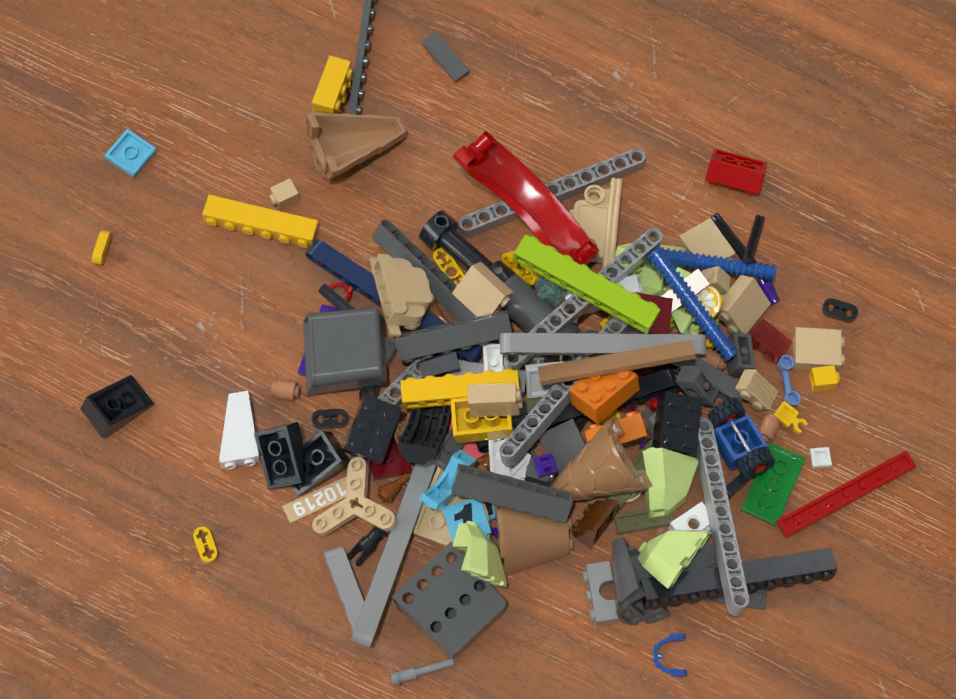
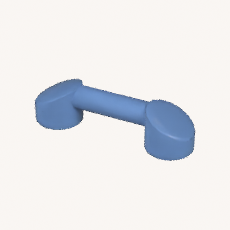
M783 355L777 362V369L782 374L785 391L783 401L785 400L789 405L795 407L800 403L801 397L798 392L792 391L789 371L794 366V359L790 355Z

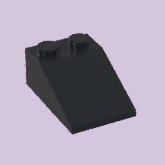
M129 375L87 396L80 410L100 436L105 438L151 408L154 403L135 378Z
M294 422L254 433L268 490L302 483L303 439L299 423Z
M321 430L303 445V482L291 485L298 497L335 477L348 467L350 460L345 452H343L342 447L332 432Z

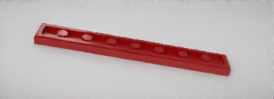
M905 450L781 517L776 521V524L785 538H788L910 472L917 466Z

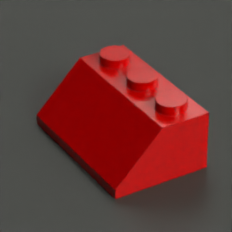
M714 148L705 180L714 185H726L727 188L732 190L741 189L747 194H759L767 162Z

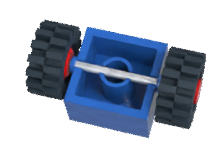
M731 397L728 400H723L722 403L719 402L708 413V417L715 427L714 433L718 451L730 471L739 467L745 479L756 478L757 475H762L764 471L767 472L768 468H772V465L775 464V459L750 415L745 416L746 411L739 399Z

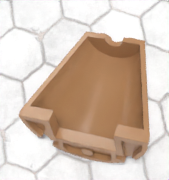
M494 505L499 555L505 577L565 557L569 554V550L573 549V539L569 538V530L572 529L571 518H567L566 523L561 521L555 522L550 518L535 517L531 513L516 512L511 508Z

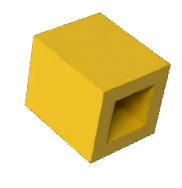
M835 365L815 367L809 373L812 392L835 390L840 382V375L835 370Z

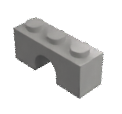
M610 561L586 564L585 571H582L583 582L588 585L586 599L587 602H591L592 609H589L590 620L594 621L595 627L618 624L620 620L616 614L615 599L606 600L599 593L602 587L612 585L613 576Z

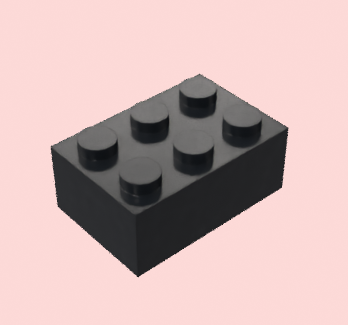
M668 391L658 396L652 447L656 449L664 448L694 457L697 452L702 399Z
M367 394L362 396L343 452L361 457L378 465L381 464L402 408Z

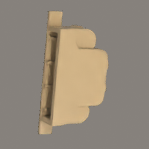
M611 178L610 189H603L598 185L588 186L584 192V200L577 201L574 209H570V213L599 249V253L590 262L601 263L602 268L615 259L622 179Z
M378 254L377 258H370L389 336H401L399 325L409 330L417 329L429 305H432L434 301V296L429 287L430 282L426 277L425 271L421 268L413 267L406 259L392 258L387 254Z

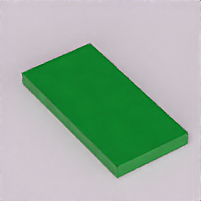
M770 442L768 449L775 459V464L772 465V468H768L767 472L764 471L762 475H757L754 478L740 512L776 527V521L782 515L806 458Z

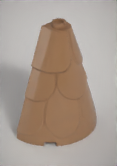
M306 113V133H310V142H308L310 154L319 174L327 179L341 175L375 154H381L403 140L407 133L406 127L401 123L399 117L370 114L365 116L346 113Z
M614 416L607 420L576 457L567 463L549 487L573 493V501L591 500L594 497L642 491L653 485L644 469L636 471L619 439V436L625 434L617 417Z

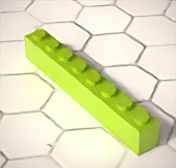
M525 234L514 251L513 260L646 335H648L659 317L661 309L655 303L646 302L637 293L628 292L619 283L610 282L604 275L596 274L588 266L574 262L570 256L558 253L554 247L540 243V240L534 236L529 237Z

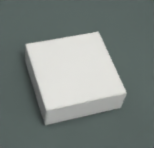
M829 447L811 448L809 450L812 469L830 468L832 466Z

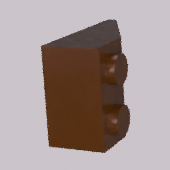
M596 500L593 505L589 504L583 512L585 514L581 520L577 519L573 524L572 537L591 550L614 520L618 501Z

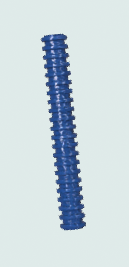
M661 247L662 252L666 253V258L669 257V262H672L673 265L675 264L676 267L682 265L683 268L688 266L689 269L694 267L696 270L697 268L703 270L719 266L729 275L734 273L735 276L740 274L748 277L752 276L754 279L756 277L758 279L764 278V280L770 279V281L775 279L776 266L774 264L772 266L770 264L764 265V263L758 264V262L749 264L748 262L740 261V259L736 261L734 258H731L729 260L728 257L723 259L722 256L717 258V256L711 257L709 254L705 256V254L699 255V253L693 254V252L688 253L687 251L683 253L682 250L677 252L676 249L670 251V248L664 250Z
M657 248L648 255V259H651V263L656 265L655 269H659L658 273H662V278L667 280L666 283L670 284V289L673 288V293H676V297L681 299L680 302L685 304L684 308H688L687 312H691V317L695 318L694 321L698 322V326L703 328L702 332H706V337H709V341L713 342L712 345L717 347V351H720V356L724 357L723 360L728 361L737 354L738 350L734 349V344L731 345V340H728L727 335L723 334L724 331L719 329V325H716L717 321H713V316H710L708 314L709 311L705 310V305H701L702 301H698L699 297H695V292L690 290V286H687V281L684 282V277L680 276L681 273L676 271L677 268L672 266V262H669L670 258H666V253L662 252V248Z

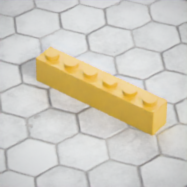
M208 195L202 214L203 221L209 226H222L230 231L239 230L247 235L255 234L260 235L264 239H277L282 243H293L302 248L311 247L315 242L319 228L318 220L213 195Z
M504 369L500 372L487 370L478 374L467 372L456 376L454 374H446L444 377L407 378L401 381L403 408L414 409L451 405L450 399L468 397V385L516 383L517 390H519L518 370Z

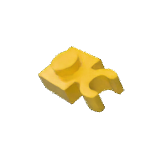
M785 400L773 413L774 416L780 419V424L783 427L788 428L792 426L793 432L798 435L802 432L798 428V424L803 427L808 424L806 420L796 417L799 412Z

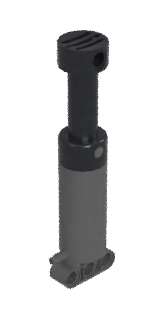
M444 210L433 215L422 228L419 239L433 251L442 248L467 271L472 265L482 262L514 292L510 297V303L505 308H502L501 311L507 310L509 318L526 333L530 332L556 309L504 262L499 260L492 263L456 231L458 222ZM558 321L551 322L553 326L560 325ZM572 323L561 333L584 332ZM591 329L587 330L585 333L598 334L599 332ZM542 355L541 357H544L545 362L552 355ZM579 355L553 356L558 360L557 362L576 360Z

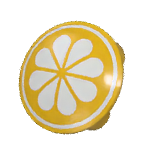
M708 285L695 295V297H699L698 301H702L701 305H705V310L709 311L708 314L714 318L723 305V298L718 290Z

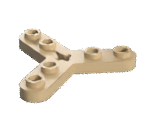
M355 457L348 463L346 498L314 519L312 527L318 535L326 536L356 516L383 531H391L396 527L397 517L393 512L367 499L369 466L363 458ZM353 502H358L363 508L354 507L352 504Z

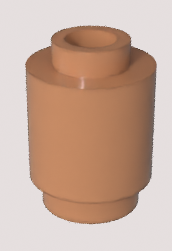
M707 349V355L698 356L701 360L721 371H724L727 361L723 360L724 357L720 356V353Z
M273 380L271 395L276 398L294 401L296 397L299 398L301 387L295 381Z
M767 414L766 417L762 418L758 430L766 443H772L780 428V419L772 414Z

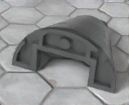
M623 537L614 539L611 545L615 608L619 620L625 624L638 625L642 621L650 624L671 616L667 606H661L658 609H644L641 598L647 594L639 583L641 579L652 576L638 560L640 553L634 546L630 547L628 541Z

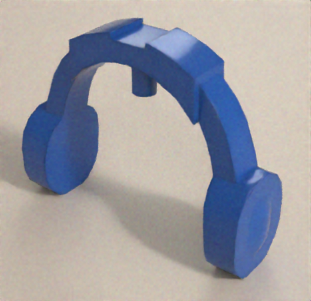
M683 633L670 634V637L655 644L653 649V661L656 668L671 674V677L675 678L687 677V670L663 667L658 658H663V654H658V651L666 643L686 641V634Z

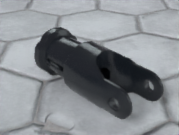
M373 525L372 530L366 536H363L348 553V560H352L356 554L362 551L361 556L356 561V566H361L377 548L378 542L388 535L385 531Z

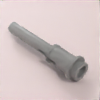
M450 658L415 669L411 667L398 672L394 670L390 674L392 685L400 686V683L416 680L417 676L454 666V661Z

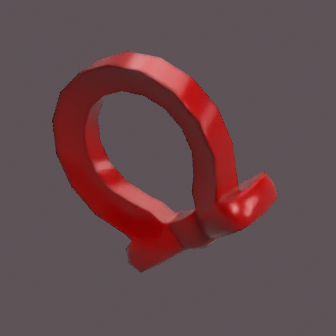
M340 282L329 286L331 289L335 287L343 288L347 293L346 298L343 299L349 303L354 291L352 286L348 288Z

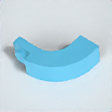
M463 450L453 454L439 480L423 492L419 500L424 502L429 508L434 510L440 508L442 510L456 496L454 493H451V487L458 463L474 467L477 459Z

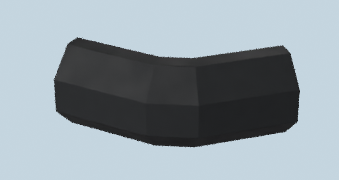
M451 405L411 409L407 427L398 442L397 448L407 462L424 465L437 456L448 430Z

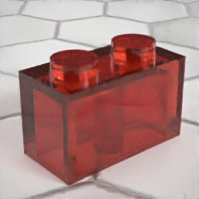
M764 318L749 333L751 334L753 349L761 352L767 361L773 362L775 365L792 345V341Z

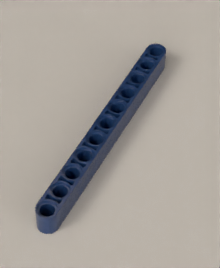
M316 239L305 253L306 257L349 287L352 286L355 291L382 308L374 275L322 240ZM426 311L420 326L415 330L446 323L429 311ZM475 344L471 345L470 349L460 350V348L453 349V352L456 351L458 359L462 361L476 363L483 353V348Z

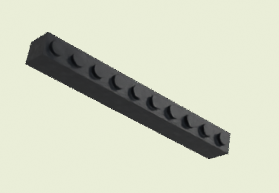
M831 548L742 562L748 594L763 589L773 590L781 586L791 587L799 583L810 584L817 580L828 581L834 578L838 569ZM718 566L681 572L673 587L669 589L655 577L643 578L639 583L647 594L641 598L644 609H658L666 605L677 606L684 602L696 603L702 599L714 600L724 596Z

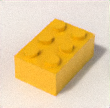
M329 55L312 100V112L342 113L341 105L346 103L348 97L346 92L348 88L351 89L353 82L351 61Z
M468 397L450 399L453 436L456 444L508 438L514 431L513 416L472 417L468 405Z

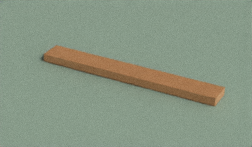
M687 340L539 366L538 372L542 386L696 359L693 341Z

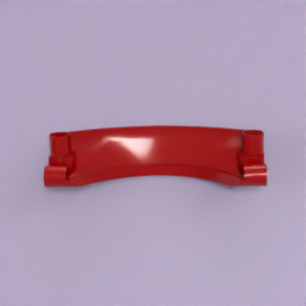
M484 131L475 142L470 143L468 147L462 146L454 153L453 159L468 175L486 186L508 204L540 240V243L554 247L558 253L570 256L574 262L580 265H587L599 253L598 247L553 192L490 133Z

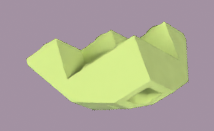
M648 448L642 451L641 461L643 469L653 485L647 488L644 494L650 519L668 516L686 502L697 472L698 459L664 448Z

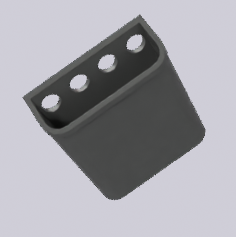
M378 308L306 313L303 320L307 396L383 385L387 382L384 321Z
M450 542L392 596V599L400 612L412 621L449 658L455 659L504 613L506 601L488 581L473 577L471 573L461 570L465 557ZM449 553H453V561L451 563L446 561V556ZM438 566L442 568L443 572L435 577L432 575L431 570ZM425 580L428 582V586L424 590H419L417 587L418 581ZM407 593L414 597L409 604L404 603L402 597Z

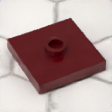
M635 292L640 295L641 299L646 302H653L661 309L658 319L648 334H669L673 299ZM630 326L631 331L641 332L636 328Z
M392 437L383 462L379 465L370 462L374 481L412 473L411 464L397 450L398 444L395 437Z

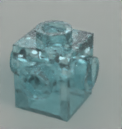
M544 277L539 278L538 282L534 285L538 290L536 294L544 302L548 300L554 307L568 294L562 287Z

